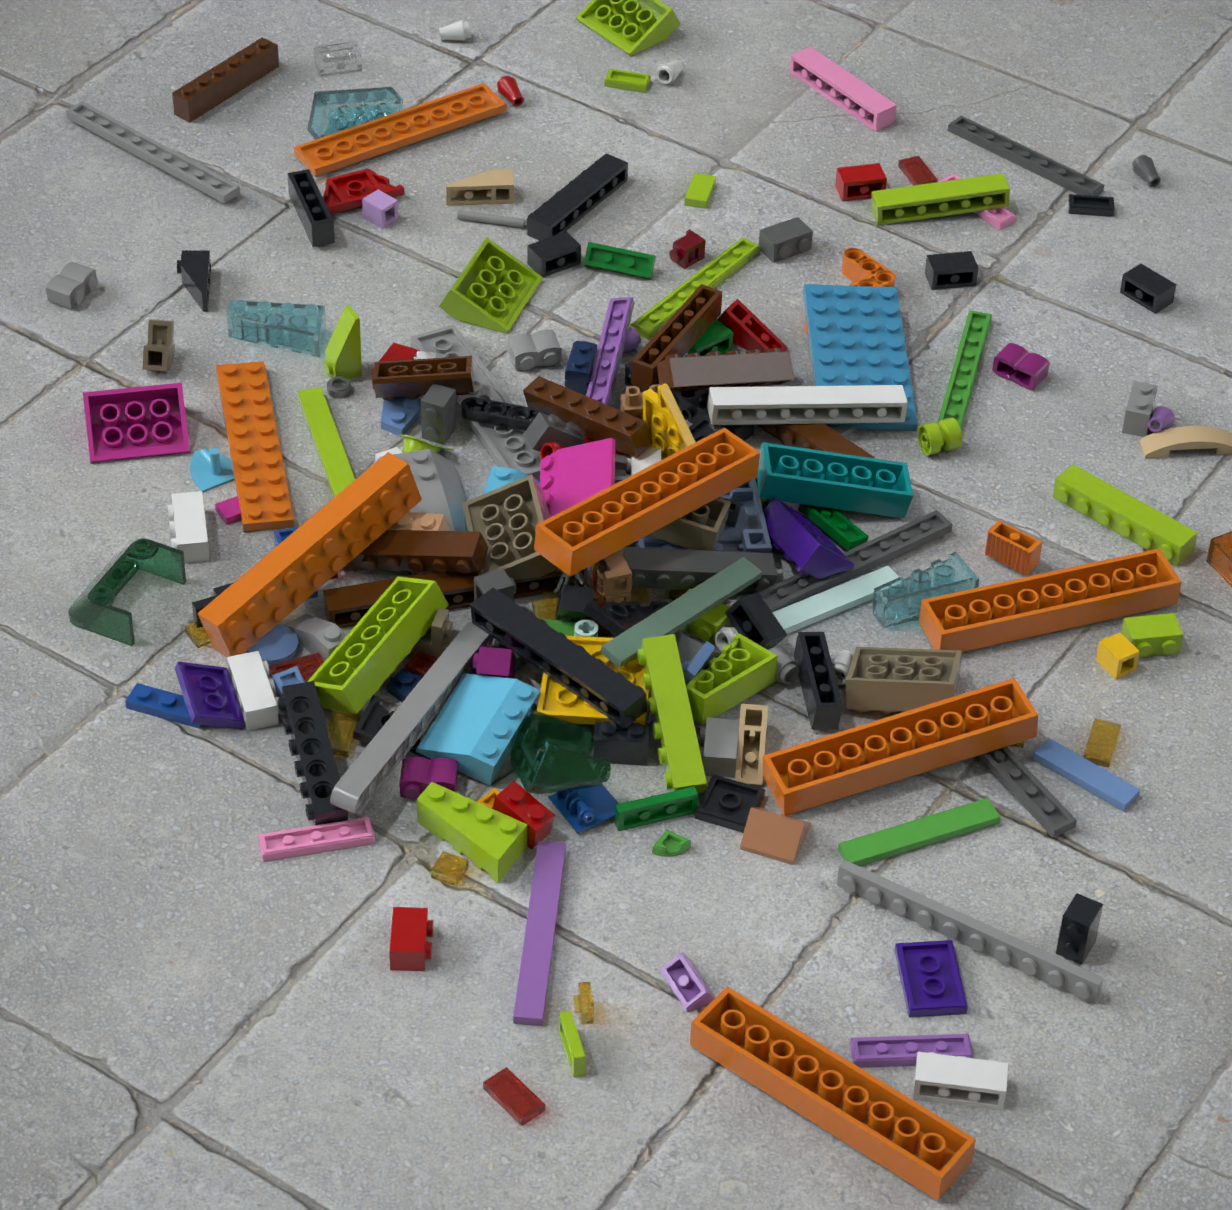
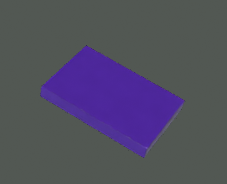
M177 662L174 669L191 723L242 730L245 720L228 669L226 667Z
M952 940L895 943L894 951L909 1018L967 1014L968 1006Z

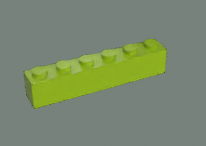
M1004 173L878 190L872 191L871 210L877 225L1004 208L1009 207L1010 187Z
M1072 464L1055 479L1053 498L1147 550L1159 548L1168 562L1178 566L1194 552L1198 532L1078 466Z
M675 634L643 638L641 649L637 650L638 661L640 665L645 667L646 673L642 675L645 690L649 689L651 698H648V709L650 715H655L656 723H653L655 739H660L661 748H658L660 764H665L667 773L663 774L665 789H670L672 792L695 786L698 795L704 794L707 781Z

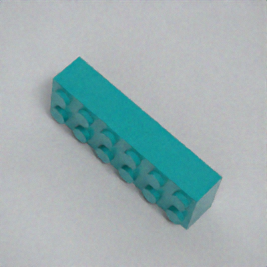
M762 442L756 477L759 498L772 500L775 497L780 501L794 504L799 503L816 507L863 512L865 514L905 518L913 498L907 463Z

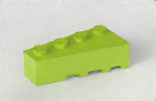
M737 633L731 645L727 644L722 649V654L718 658L714 657L709 662V667L706 670H701L686 685L693 720L704 725L706 724L707 717L716 718L774 683L776 680L775 673L778 656Z
M431 782L417 798V822L441 841H448L453 845V850L458 854H465L473 860V865L479 870L484 869L490 873L491 879L496 883L500 882L527 848L528 825L434 782Z

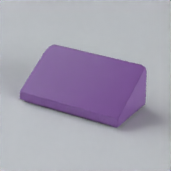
M683 952L659 969L687 1012L707 1006L716 998L692 960Z

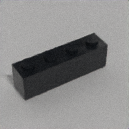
M310 170L287 173L289 197L312 247L335 243L334 220Z
M798 632L794 659L799 668L798 676L811 730H838L843 704L825 633Z

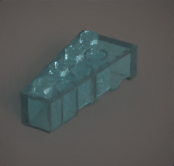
M392 87L317 91L314 93L307 131L316 140L399 112L402 109L403 99Z
M230 300L227 312L228 337L252 343L264 341L274 348H279L280 345L291 347L292 352L301 353L302 350L312 352V356L320 358L326 330L325 306Z
M957 552L949 554V559L943 562L938 559L931 562V567L923 571L918 568L911 571V576L907 578L898 577L874 588L873 615L883 628L919 620L921 600L978 588L979 578Z

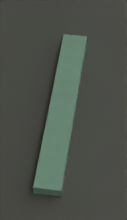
M742 557L602 645L600 652L617 667L621 668L638 657L637 650L641 649L643 638L676 633L759 580L762 571L745 557Z

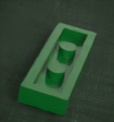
M588 242L583 264L589 267L651 279L656 256Z
M800 504L799 511L848 551L868 542L869 536L835 508Z
M694 786L678 789L668 793L616 804L615 826L618 831L695 814L698 806L696 788Z

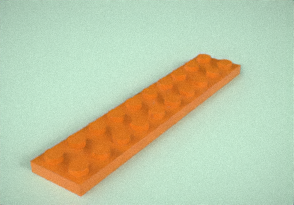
M485 83L295 146L294 155L316 177L357 162H362L371 157L400 149L409 144L438 136L447 131L476 123L485 118L496 116L506 112V103Z
M264 361L216 365V375L241 511L243 532L294 527V517Z

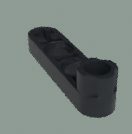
M468 397L461 402V413L463 418L467 420L523 431L528 429L539 412L546 415L552 414L546 410L477 397ZM495 411L501 412V414L492 415L490 413ZM515 416H524L525 418H523V419H514L513 417H515Z

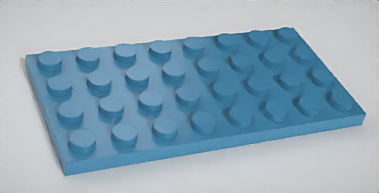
M804 284L803 297L814 385H902L908 402L905 422L824 424L827 426H854V429L916 431L918 424L897 288Z

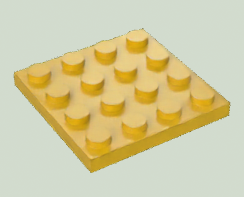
M566 636L576 645L582 646L596 659H601L609 668L615 672H620L628 681L640 686L647 695L648 711L650 691L649 689H644L642 675L646 672L644 665L639 664L638 657L619 668L600 652L602 645L614 638ZM543 672L536 712L537 721L594 725L595 721L613 722ZM647 712L633 723L645 725Z

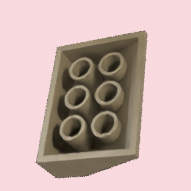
M532 474L462 503L468 531L481 532L489 547L481 573H478L479 576L504 569L509 578L517 580L539 578L559 569L534 550L536 525L550 518L544 492Z
M856 647L846 677V709H854L856 712H866L868 710H879L883 713L906 712L957 696L962 651Z

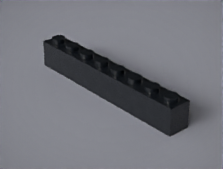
M491 588L470 604L473 624L623 729H626L647 712V695L640 686L634 685L620 672H615L601 659H596L582 646L576 645L563 633L551 628L543 619L535 617L527 608L512 601L507 594H502L495 588Z

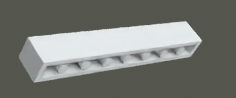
M902 385L709 387L707 409L711 425L905 422L908 402Z

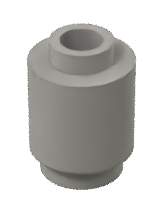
M778 647L767 649L778 656L775 673L776 681L786 685L792 683L799 674L797 663Z

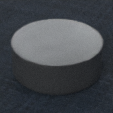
M341 376L328 380V395L333 398H345L350 395V380Z

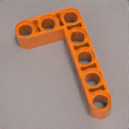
M847 248L844 250L842 274L853 282L849 286L895 287L896 276L891 270L858 248ZM805 313L804 331L806 332V334H808L807 321H806V313Z

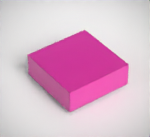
M238 496L215 504V511L226 525L241 520Z

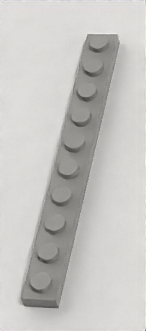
M83 101L66 110L67 118L222 203H226L240 194V186Z
M843 860L840 864L837 886L913 920L924 927L937 931L950 939L961 942L976 951L985 953L1000 962L1009 964L1026 974L1046 981L1052 986L1070 992L1081 999L1094 1004L1099 999L1103 977L849 861Z

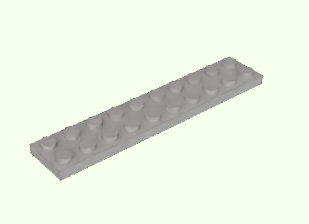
M455 324L411 337L413 348L419 351L436 353V358L472 356L474 392H470L467 395H456V408L460 413L461 402L468 397L513 404ZM495 411L491 412L490 414L497 415L501 414V412ZM522 416L513 417L514 419H523ZM465 419L499 467L517 469L527 475L532 474L535 479L540 478V464L542 461L540 452L531 448L523 436L525 431Z

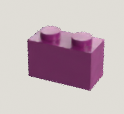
M480 646L479 653H474L473 669L476 670L478 675L514 679L517 656L511 649Z

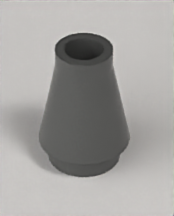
M1147 155L1138 156L1132 163L1133 172L1148 183L1150 187L1157 186L1161 178L1157 173L1152 158Z

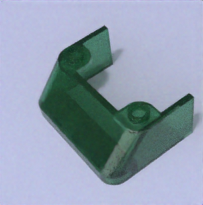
M145 538L134 541L109 561L69 607L70 623L76 627L133 646L135 639L132 613L111 606L115 601V597L138 570L184 585L186 583L184 552Z

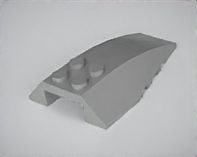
M431 449L393 454L409 464L422 498L409 512L444 514L451 531H465V515L462 503L466 502V496L454 463ZM407 571V572H408L410 575H416V574H422V573H428V572H434V571H421V572Z

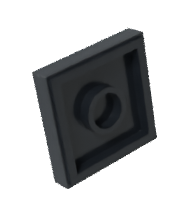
M713 774L695 810V819L744 833L751 807L760 808L766 789Z

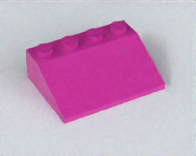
M182 383L83 392L90 463L190 453Z
M608 438L562 448L543 458L540 464V487L544 492L550 517L615 484V440Z

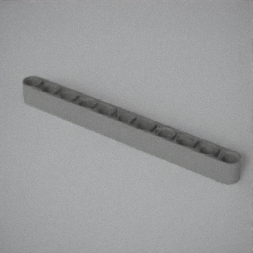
M468 622L337 782L330 798L332 805L354 814H359L439 714L464 673L471 674L474 670V653H479L480 646H492L494 641L492 636L472 622Z

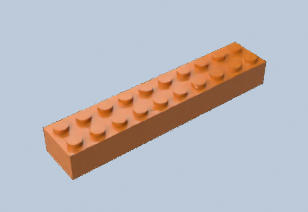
M723 428L536 525L534 550L567 575L572 576L756 478L761 452L726 428Z
M387 452L197 613L213 648L225 657L244 654L249 647L258 642L415 507L422 498L409 464Z
M1158 548L921 600L918 623L934 650H959L966 652L1177 605L1182 581Z
M1012 678L763 755V778L782 814L787 816L1037 737L1038 714L1016 679Z
M728 986L691 1022L690 1045L937 1201L973 1161L976 1143L974 1137Z

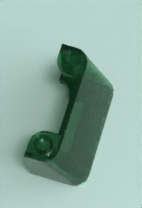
M528 708L513 745L510 758L527 792L541 795L600 786L603 782H607L611 774V764L607 759H596L586 756V754L591 753L594 746V738H592L588 727L570 723Z

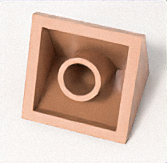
M751 807L740 850L793 865L808 834L811 823L759 807Z

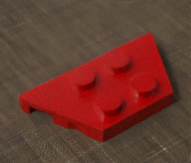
M367 168L326 179L324 201L330 214L362 206V199L376 190H380L393 198L403 196L404 187L400 184L397 187L389 184L388 178L380 176Z

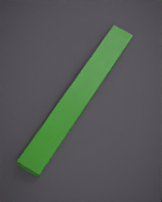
M969 310L938 421L952 417L955 418L961 430L990 328L992 314Z

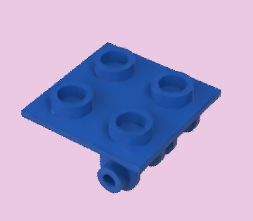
M596 776L573 786L569 781L559 780L556 783V793L548 796V799L577 834L615 817V805L619 804Z

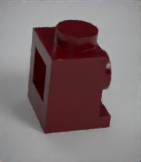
M689 229L686 231L685 236L673 242V249L670 250L669 256L673 262L686 269L705 258L706 240Z

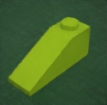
M350 305L345 306L325 350L323 368L326 375H330L332 378L341 376L351 379L362 375L360 318Z

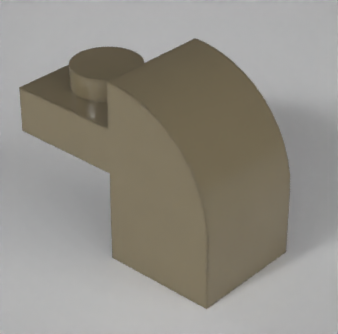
M156 319L148 321V344L143 347V370L168 371L171 369L175 352V344H173L174 321Z
M438 609L433 623L426 631V634L411 649V660L434 664L459 634L460 631L452 630L453 622L449 621V610Z

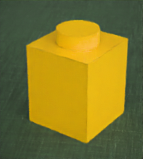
M1119 632L1099 641L1096 661L1113 678L1118 679L1136 670L1140 651Z

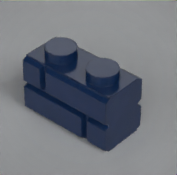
M575 341L573 343L565 369L566 388L586 395L597 353V344L587 341Z

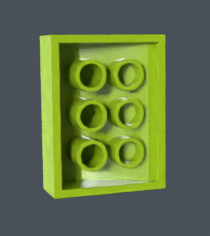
M592 0L575 17L577 21L629 56H633L666 40L681 25L673 9L659 0Z
M486 237L439 307L459 321L507 334L543 277Z

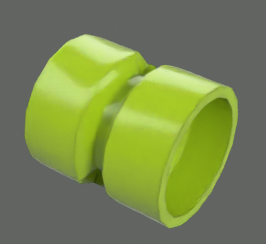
M953 417L940 420L938 423L922 424L918 427V442L926 456L940 453L942 449L944 451L958 449L962 445L961 428Z

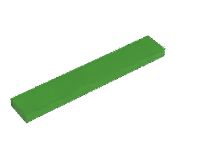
M985 798L838 843V852L844 860L857 866H863L999 824L1000 815L989 799Z

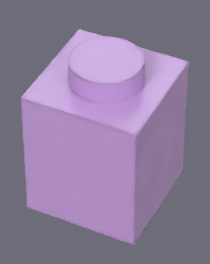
M376 190L362 199L363 218L383 229L398 219V200L380 190Z

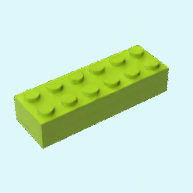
M400 576L393 581L307 681H314L321 708L357 714L364 708L371 696L379 690L387 677L395 671L403 658L411 652L414 645L426 634V631L433 623L438 609H446L449 605L436 581Z

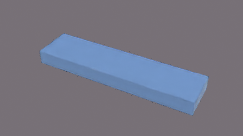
M1050 738L1033 752V760L1122 811H1125L1139 797L1140 789Z

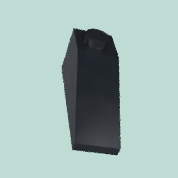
M182 250L181 260H177V274H181L182 284L202 311L208 312L211 279L210 250Z

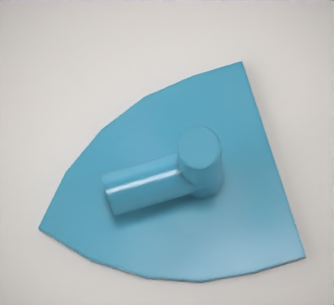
M204 448L201 451H195L191 459L190 472L194 483L202 493L234 480L231 459L219 454V449L212 448L208 450Z

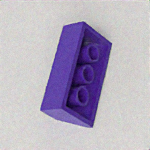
M775 497L772 498L763 510L769 538L773 541L772 545L781 552H785L783 556L795 564V569L804 576L808 577L811 574L821 579L851 569L854 566L849 558L802 513Z

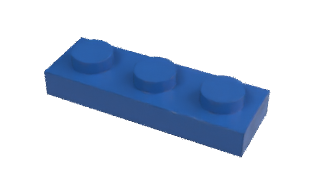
M136 683L125 700L126 709L199 729L202 727V725L191 723L183 695Z

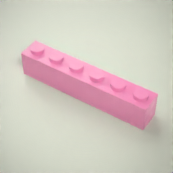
M811 46L791 55L790 73L875 132L895 123L897 106L895 103Z

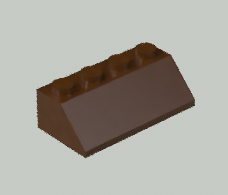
M472 356L375 362L372 381L376 398L393 400L402 396H407V398L411 399L419 398L428 392L433 383L455 389L456 395H467L470 392H474Z

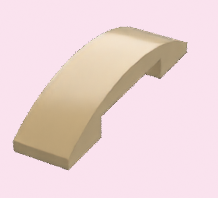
M1181 426L1165 429L1141 438L1139 442L1145 459L1169 458L1170 450L1214 448L1216 455H1232V433L1208 426Z

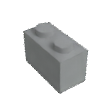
M1133 382L1122 433L1141 437L1147 435L1148 422L1154 409L1158 385L1147 382Z
M707 717L706 728H700L699 744H704V748L699 747L705 776H713L714 774L721 777L735 778L739 720Z

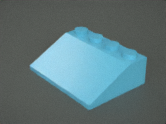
M464 673L420 742L416 752L431 759H454L458 761L459 772L490 786L536 711L541 690L517 679Z

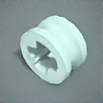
M581 620L575 624L574 636L598 637V625L592 620Z

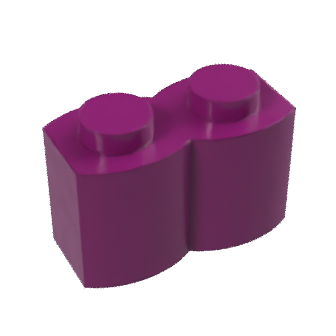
M1008 343L994 357L992 371L1001 378L1013 380L1017 385L1033 390L1048 375L1050 362L1039 354L1029 353L1018 344Z
M423 757L404 758L399 781L400 797L417 800L431 782L456 792L459 775L458 761L450 758H435L432 760Z

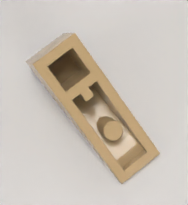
M512 169L488 170L446 184V205L514 203Z
M741 704L735 781L753 786H762L763 755H765L768 706Z

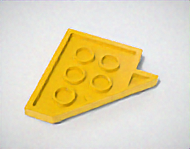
M666 383L658 386V394L652 389L643 392V420L647 422L653 443L649 448H661V460L696 443Z

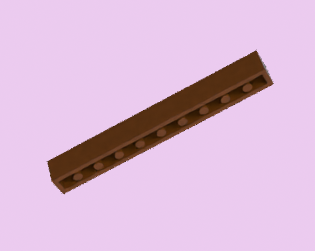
M561 569L539 578L514 580L516 584L514 599L554 592L560 580ZM434 571L404 577L436 581L449 604L446 609L452 610L470 607V604L474 602V577L479 575L478 572L440 573ZM396 578L323 590L324 611L327 621L335 623L339 628L356 626Z

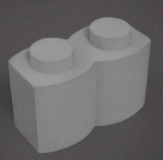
M69 262L63 267L60 274L54 276L47 284V300L70 309L75 308L83 302L86 295L96 289L98 285L96 270L75 262Z
M540 330L531 335L518 334L508 339V353L515 370L523 371L537 366H552L562 361L561 346L554 330Z

